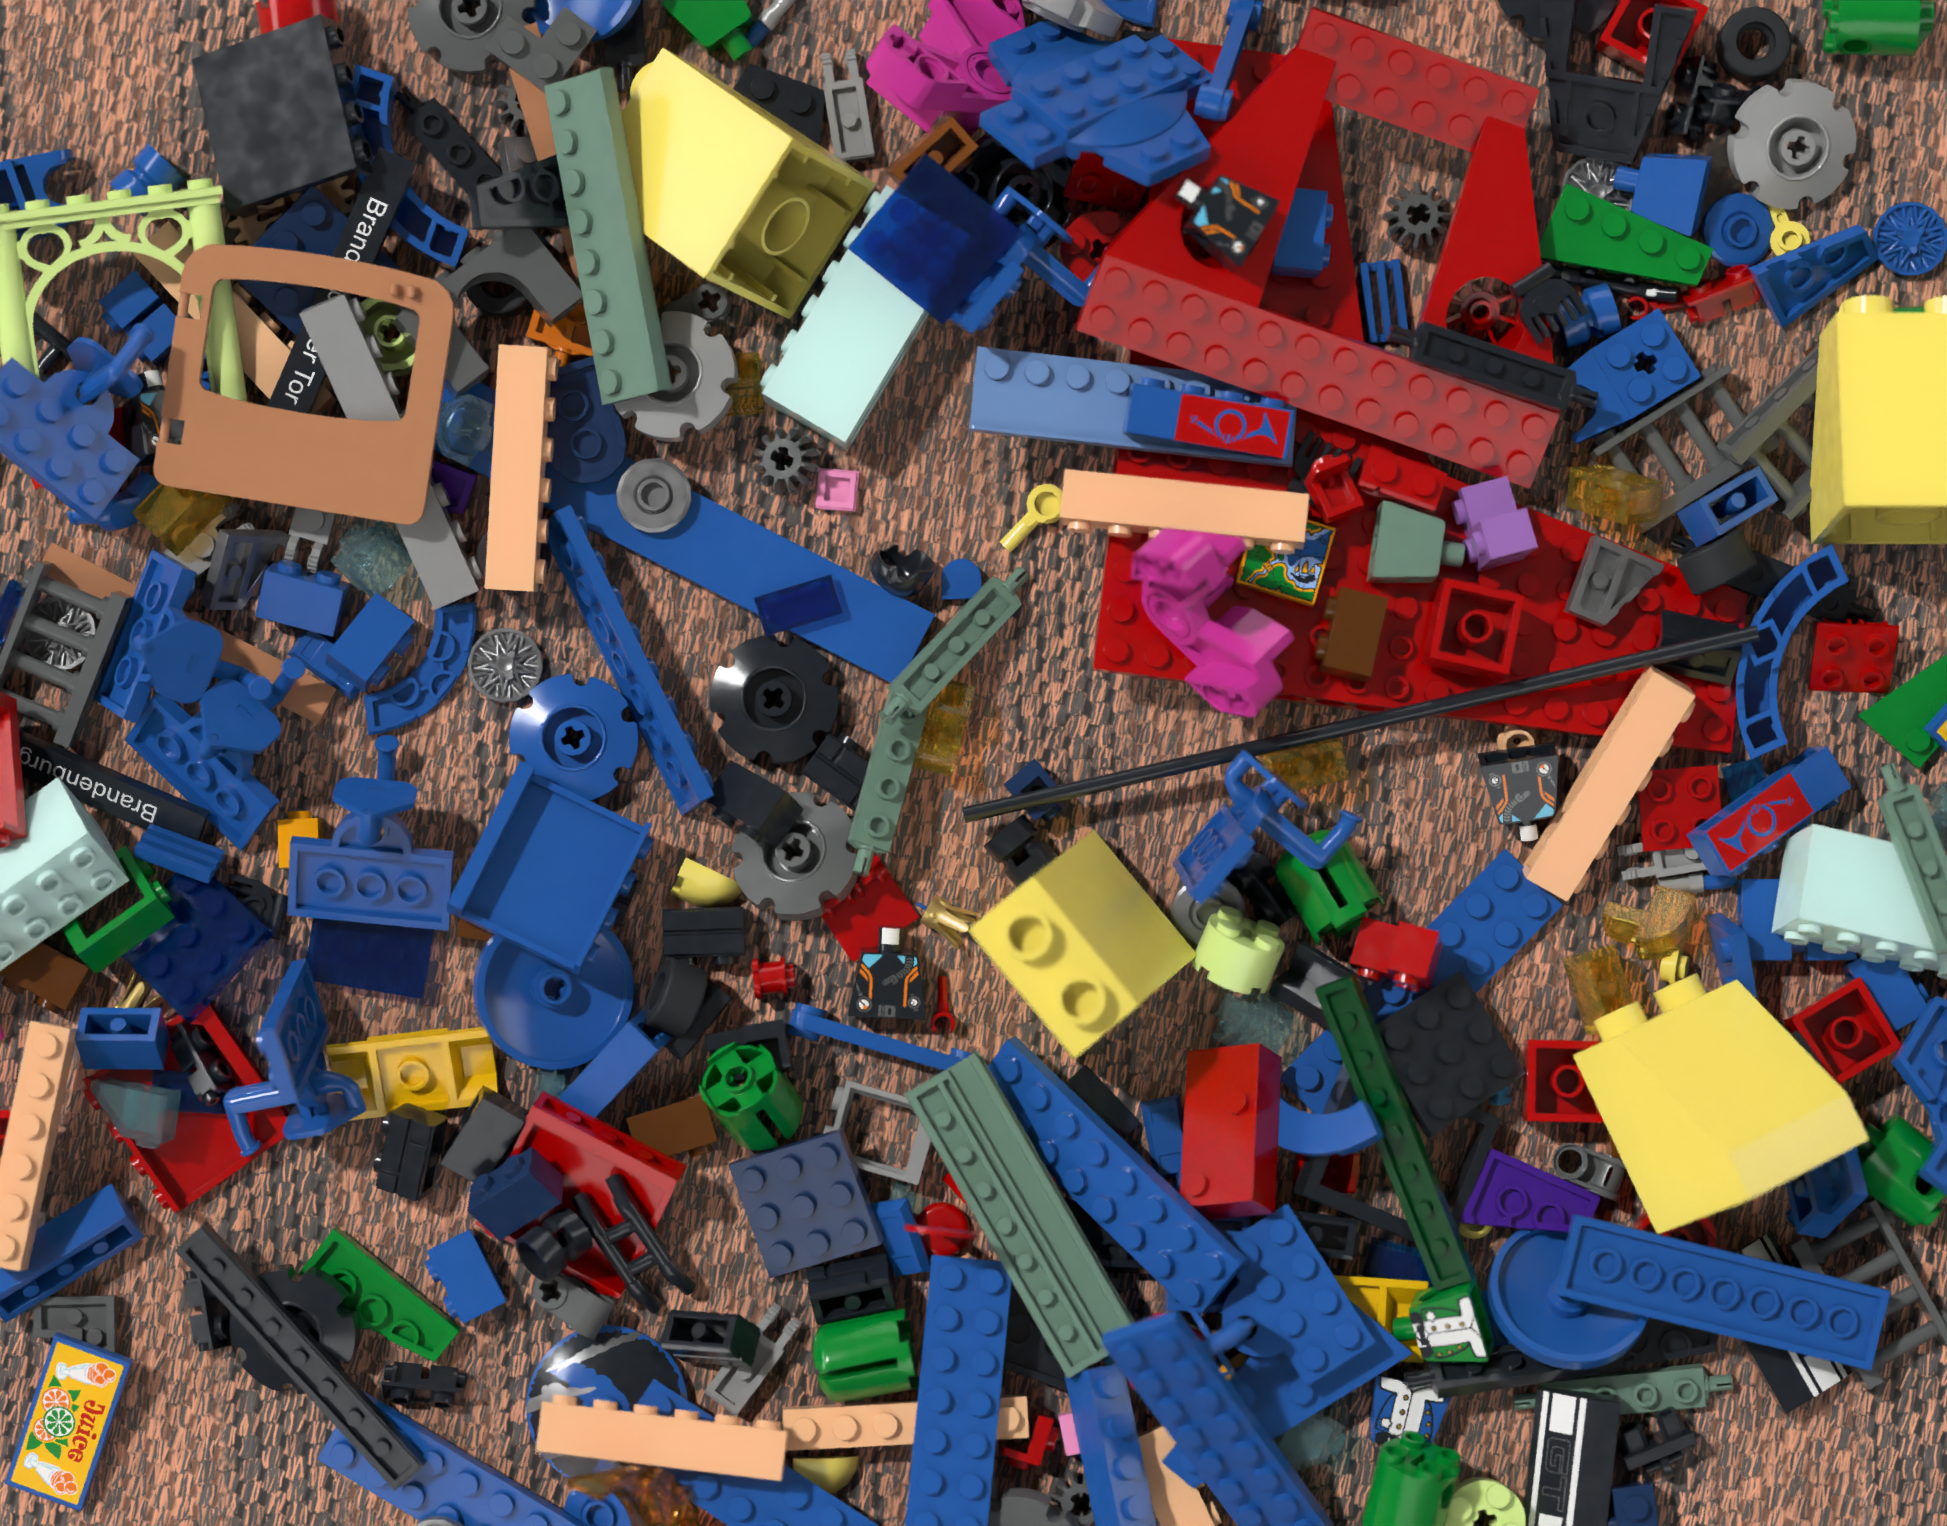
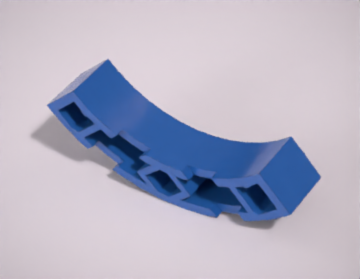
M355 64V84L352 86L355 99L360 103L364 113V122L361 125L364 138L368 140L372 148L373 160L379 147L396 154L392 134V113L398 83L393 76ZM358 173L361 183L363 185L366 179V175ZM409 185L391 228L422 256L455 272L463 266L460 261L467 254L473 235L469 229L454 224L431 209L416 195Z
M1832 544L1815 552L1784 576L1765 598L1750 625L1757 626L1760 641L1743 645L1736 677L1738 722L1750 760L1788 743L1778 712L1777 679L1779 667L1787 643L1800 620L1821 598L1849 581Z

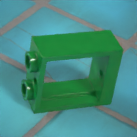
M126 845L117 850L115 854L129 880L134 878L144 898L93 935L90 933L81 915L62 927L76 954L95 974L175 918L167 902L172 900L171 895L159 880L154 882L151 877L156 873L152 864L133 857V852Z

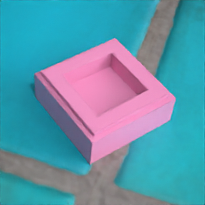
M821 468V472L818 473L815 508L856 512L859 471Z
M1072 1411L1058 1413L1066 1456L1079 1454L1080 1450Z

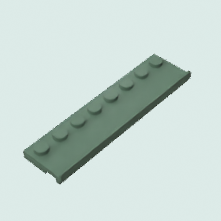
M601 67L582 75L546 85L544 90L602 405H610L660 391L671 390L672 388L644 234L642 233L641 218L614 70L611 67Z
M979 1051L904 1093L1066 1377L1070 1378L1109 1355L1102 1345L1104 1333L1135 1322Z

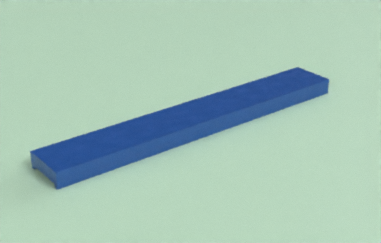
M479 382L455 400L444 387L435 451L491 480L496 390ZM625 457L623 466L613 476L600 483L588 485L567 481L555 470L551 462H546L545 478L551 479V498L549 503H543V507L556 512L561 508L571 505L575 514L579 513L583 517L588 530L888 683H891L914 659L935 618V614L887 592L869 580L692 490V501L688 513L678 526L663 533H646L635 529L623 518L617 506L616 490L620 478L631 465L637 463Z

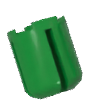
M1332 829L1317 830L1308 836L1319 845ZM1348 840L1329 862L1322 867L1323 872L1344 906L1339 909L1316 869L1307 867L1287 849L1281 854L1276 863V876L1304 921L1316 945H1321L1320 937L1331 932L1337 939L1359 927L1363 916L1366 917L1364 913L1373 908L1377 903L1380 904L1382 909L1387 905Z
M733 1042L719 1048L707 1060L709 1067L703 1076L702 1087L699 1084L702 1099L741 1147L753 1151H768L779 1147L774 1136L761 1120L758 1112L763 1108L788 1141L797 1132L802 1119L803 1103L801 1097L778 1066L774 1057L762 1045H760L761 1048L754 1045L740 1046L738 1042ZM742 1073L746 1079L743 1085H740L735 1079L737 1074Z
M906 1308L827 1323L817 1330L812 1346L815 1368L819 1370L817 1375L819 1387L829 1400L844 1403L919 1388L920 1376L912 1377L915 1376L913 1364H916L914 1352L916 1347L910 1320L901 1321L905 1319Z

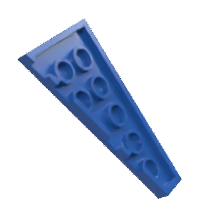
M1349 1299L1375 1340V1344L1309 1386L1305 1385L1285 1352L1270 1358L1252 1357L1249 1355L1236 1371L1240 1381L1235 1383L1230 1378L1229 1382L1273 1440L1413 1353ZM1177 1444L1162 1459L1161 1462L1192 1488L1205 1482Z

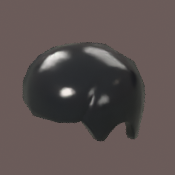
M897 544L884 551L876 550L870 560V571L874 580L887 592L900 597H912L918 594L927 585L936 569L933 560L923 551L915 549L908 555H902L898 552Z

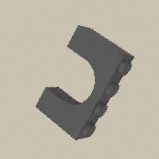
M499 229L492 236L495 242L484 250L479 246L474 248L461 259L462 267L452 274L446 270L434 279L449 290L455 306L462 294L476 284L486 281H499L509 284L518 289L527 298L550 328L581 305L583 301L581 290L532 229ZM399 306L397 311L400 314L396 316L395 326L415 350L419 316L413 309ZM455 318L444 387L456 400L487 377L489 367L462 335Z

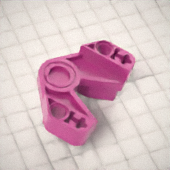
M930 0L927 6L932 15L918 35L922 42L913 39L894 23L886 30L866 62V68L871 74L866 84L927 133L941 114V118L943 116H952L965 132L972 137L974 132L976 133L979 129L981 112L1010 100L1012 87L1005 85L987 55L990 42L1026 28L1020 0Z
M1163 528L1133 556L1131 579L1143 580L1141 601L1145 612L1152 623L1197 666L1184 678L1185 681L1215 709L1225 713L1254 717L1282 690V682L1271 661L1294 638L1290 630L1253 608L1234 605L1217 622L1209 618L1206 609L1224 593V590H1227L1233 584V576L1226 575L1225 572L1229 569L1227 565L1247 547L1243 538L1195 530L1184 531Z

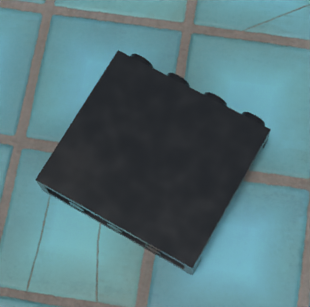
M319 14L192 59L227 212L247 218L259 213L258 205L356 172L366 176L373 175L370 163L373 160V152L368 140L364 138L361 125L364 122V113L360 103L355 99L352 86L355 84V75L351 65L346 60L344 52L346 36L338 22Z

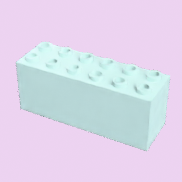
M888 185L885 186L881 194L874 191L863 210L866 213L864 223L861 228L854 225L843 243V247H845L843 258L840 263L835 260L831 262L822 278L824 290L819 297L814 294L810 297L801 313L803 316L802 321H804L798 332L794 329L790 331L780 349L783 351L782 360L778 366L771 364L760 382L765 403L846 451L849 450L970 247L969 233Z
M59 777L24 801L27 837L13 840L10 846L0 848V971L129 881L99 823Z
M1812 824L1786 839L1771 933L1783 935L1784 941L1791 944L1807 945L1808 942L1822 944V949L1830 953L1845 954L1847 951L1860 953L1861 959L1869 962L1883 963L1885 959L1900 962L1899 967L1907 971L1921 972L1924 968L1938 971L1937 976L1947 980V954H1936L1893 842Z

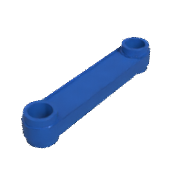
M1230 0L1225 25H1229V29L1210 84L1201 83L1194 114L1200 115L1203 119L1226 122L1234 90L1229 88L1248 32H1257L1264 1Z
M796 1002L795 1009H792L788 1025H790L788 1033L816 1042H819L820 1035H824L941 1070H946L973 1054L951 1048L950 1055L834 1022L825 1019L826 1010Z

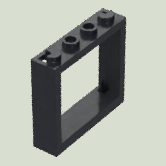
M1342 1063L1323 1114L1345 1110L1352 1103L1355 1090L1344 1063ZM1481 1103L1462 1116L1477 1123V1127L1447 1201L1457 1229L1501 1118L1489 1114L1491 1106ZM1331 1155L1318 1156L1317 1158L1305 1157L1292 1193L1416 1244L1407 1220L1320 1184Z

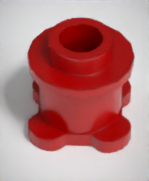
M785 956L780 957V961L760 963L758 958L752 959L755 999L760 1000L763 999V995L784 993V997H788L789 988H796L794 963L786 964Z

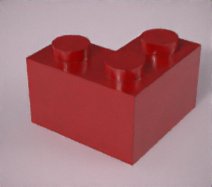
M1363 916L1349 963L1352 969L1358 970L1357 974L1368 981L1379 983L1381 977L1391 979L1396 982V988L1418 994L1420 988L1426 990L1431 988L1443 942L1438 931L1402 921L1396 926Z

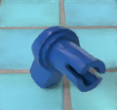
M141 471L125 491L114 495L94 523L90 524L75 511H68V519L72 525H99L107 532L124 529L148 517L167 486L161 484L153 476Z

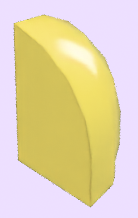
M685 858L678 873L679 877L671 890V895L694 906L717 908L723 907L737 899L742 890L736 881L689 858Z
M794 1456L793 1470L825 1491L833 1494L850 1482L857 1470L859 1456Z

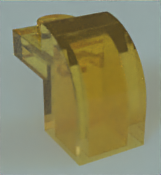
M951 680L929 703L913 767L952 777L976 686Z
M1656 885L1646 911L1607 901L1602 913L1605 936H1609L1620 943H1635L1638 959L1658 960L1671 956L1672 953L1680 950L1686 944L1697 920L1695 894Z

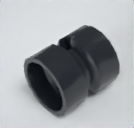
M1024 814L1011 822L984 845V848L996 863H1005L1007 865L1005 874L1017 889L1058 857L1045 840L1038 841L1035 838L1037 830ZM1025 847L1031 857L1022 862L1016 854Z
M561 1206L542 1220L541 1227L534 1226L516 1240L515 1246L525 1267L539 1280L549 1282L566 1269L567 1261L575 1262L591 1250L593 1240L583 1221L572 1210Z

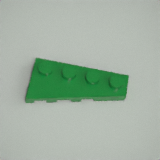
M1567 183L1562 190L1539 242L1540 256L1543 261L1550 260L1566 263V265L1596 268L1607 270L1606 272L1641 276L1644 279L1695 288L1714 250L1707 245Z

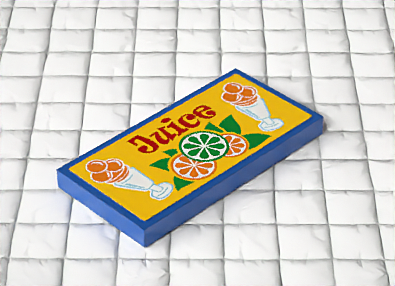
M57 1332L53 1337L5 1484L81 1511L85 1506L134 1359Z

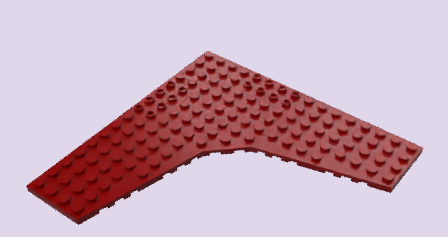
M1168 38V40L1213 74L1222 46ZM1247 49L1242 50L1229 88L1234 90L1228 117L1286 55ZM1196 97L1187 101L1186 110L1206 140H1208L1224 121L1218 120V122L1194 114ZM1324 100L1296 188L1328 191L1327 204H1333L1331 228H1325L1324 243H1330L1329 265L1327 268L1322 267V271L1316 279L1269 274L1259 306L1364 342L1332 102ZM1173 176L1149 186L1147 204ZM1184 208L1181 227L1187 222L1193 212L1192 210ZM1188 233L1183 235L1187 241L1200 248L1201 245ZM1128 348L1125 363L1189 370ZM1297 407L1293 464L1294 458L1309 431H1312L1315 435L1304 456H1308L1316 439L1321 437L1323 442L1313 460L1320 457L1325 445L1330 442L1333 447L1329 454H1334L1337 448L1342 449L1341 455L1346 453L1352 454L1351 462L1347 468L1348 472L1357 456L1363 458L1371 446L1437 470L1421 450ZM1115 448L1112 474L1284 492H1287L1286 489L1293 477L1298 479L1293 471V464L1291 468L1119 448ZM1358 470L1352 479L1353 483L1355 482ZM1449 476L1446 478L1436 510L1431 516L1445 521L1443 541L1463 544V540L1467 539L1462 524L1458 525L1456 523L1451 503L1455 501L1454 495L1461 488L1471 485ZM1360 495L1364 502L1361 511L1327 524L1324 523L1318 509L1308 503V520L1336 528L1313 607L1235 584L1244 553L1243 550L1227 565L1229 569L1225 573L1226 575L1233 576V584L1227 590H1224V593L1206 609L1209 618L1217 622L1234 605L1253 608L1290 630L1294 640L1271 661L1283 685L1282 690L1273 700L1375 713L1654 649L1660 636V615L1662 610L1738 625L1741 629L1745 627L1748 594L1721 585L1711 591L1694 596L1679 567L1616 543L1664 564V568L1661 573L1652 577L1630 602L1625 603L1606 625L1596 626L1564 612L1589 539L1596 534L1518 503H1515L1517 510L1527 509L1538 546L1523 560L1476 572L1474 563L1469 564L1464 554L1461 568L1440 565L1438 577L1430 583H1368L1366 580L1376 511L1382 502ZM1107 529L1091 671L1188 683L1184 678L1197 666L1152 623L1141 601L1143 580L1131 579L1133 556L1150 540L1148 538L1149 534L1132 532V537L1123 538L1108 535ZM1449 578L1525 595L1510 672L1501 681L1421 664L1436 587L1443 579ZM1340 587L1389 598L1372 675L1366 682L1318 671L1320 660L1314 658L1319 635H1326L1329 622L1323 619L1327 597H1334L1335 592ZM1738 665L1731 685L1662 671L1690 687L1695 694L1693 699L1695 702L1694 710L1687 721L1684 723L1679 722L1673 731L1672 736L1674 740L1671 747L1726 755L1732 753ZM1645 667L1430 717L1484 722L1602 738Z

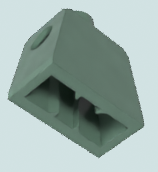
M1383 500L1376 511L1366 582H1433L1438 577L1440 565L1462 567L1465 544L1443 541L1445 521Z

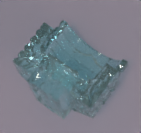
M472 394L444 402L440 411L436 437L441 454L464 466L470 467L477 451L485 453L488 450V446L491 445L494 428L489 426L495 413V406Z
M377 520L366 531L356 523L353 529L351 528L349 532L345 533L344 537H341L339 543L343 548L330 560L359 591L363 590L365 593H368L370 598L375 593L380 595L386 592L406 573L412 563L403 540L384 521Z
M1252 988L1250 995L1242 994L1240 998L1227 993L1226 999L1222 1000V1004L1218 1006L1219 1009L1214 1014L1221 1020L1217 1029L1214 1030L1212 1037L1226 1046L1261 1043L1278 1054L1292 1031L1294 1013L1284 1007V1003L1267 992L1259 994V988Z

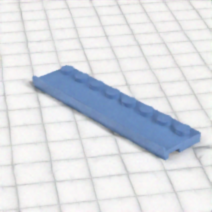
M978 346L976 349L969 432L1291 468L1293 464L1297 407L1285 403L1284 409L1295 410L1287 459L1282 460L1122 433L1129 387L1133 383L1140 384L1141 377L1164 380L1165 389L1177 391L1181 390V384L1205 387V395L1218 398L1221 397V391L1241 393L1246 395L1245 402L1260 404L1261 397H1269L1195 371Z

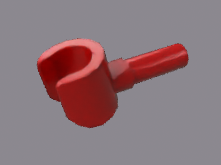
M1634 296L1626 302L1627 305L1641 303L1645 307L1641 315L1628 317L1633 322L1640 320L1658 308L1661 312L1683 308L1681 299L1678 303L1664 301L1647 302L1640 296Z
M938 976L937 1011L931 1019V1026L935 1033L936 1020L941 1016H946L950 1019V1033L955 1028V1017L949 1011L948 976Z

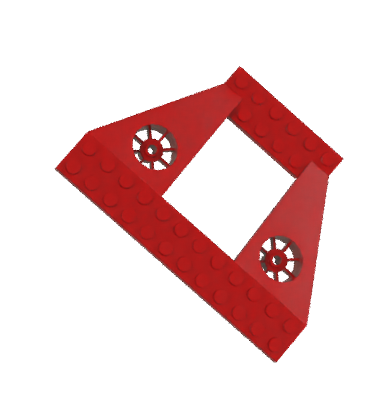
M1312 6L1297 45L1207 140L1211 146L1209 159L1175 174L1104 250L1075 325L1076 330L1263 396L1286 401V404L1498 478L1507 476L1509 482L1530 489L1560 417L1559 411L1409 362V356L1407 358L1259 306L1319 114L1324 100L1472 152L1418 326L1421 322L1425 321L1447 329V327L1464 321L1467 325L1464 335L1472 337L1474 330L1486 329L1490 339L1484 341L1554 364L1551 336L1545 338L1532 318L1531 320L1544 339L1543 342L1536 345L1520 320L1518 307L1522 297L1516 299L1514 314L1510 316L1500 312L1499 304L1514 297L1511 291L1507 290L1496 296L1490 293L1495 278L1511 285L1542 265L1525 127L1540 90L1532 85ZM1217 176H1226L1280 201V204L1240 268L1232 273L1223 267L1202 246L1200 248L1183 236L1187 232L1184 230V226L1181 227L1182 212L1184 208H1190L1174 199V196L1187 177L1206 189L1205 186H1208ZM1487 277L1484 287L1470 284L1471 280ZM1464 284H1466V287L1463 288L1460 292L1459 297L1454 296L1455 292L1458 289H1460ZM1450 302L1458 304L1460 312L1447 318ZM1484 305L1482 308H1477L1476 311H1474L1476 306ZM1541 317L1542 321L1544 322V324L1550 332L1549 323L1547 322L1546 318ZM1497 319L1508 322L1505 330L1494 337L1490 327L1495 324Z

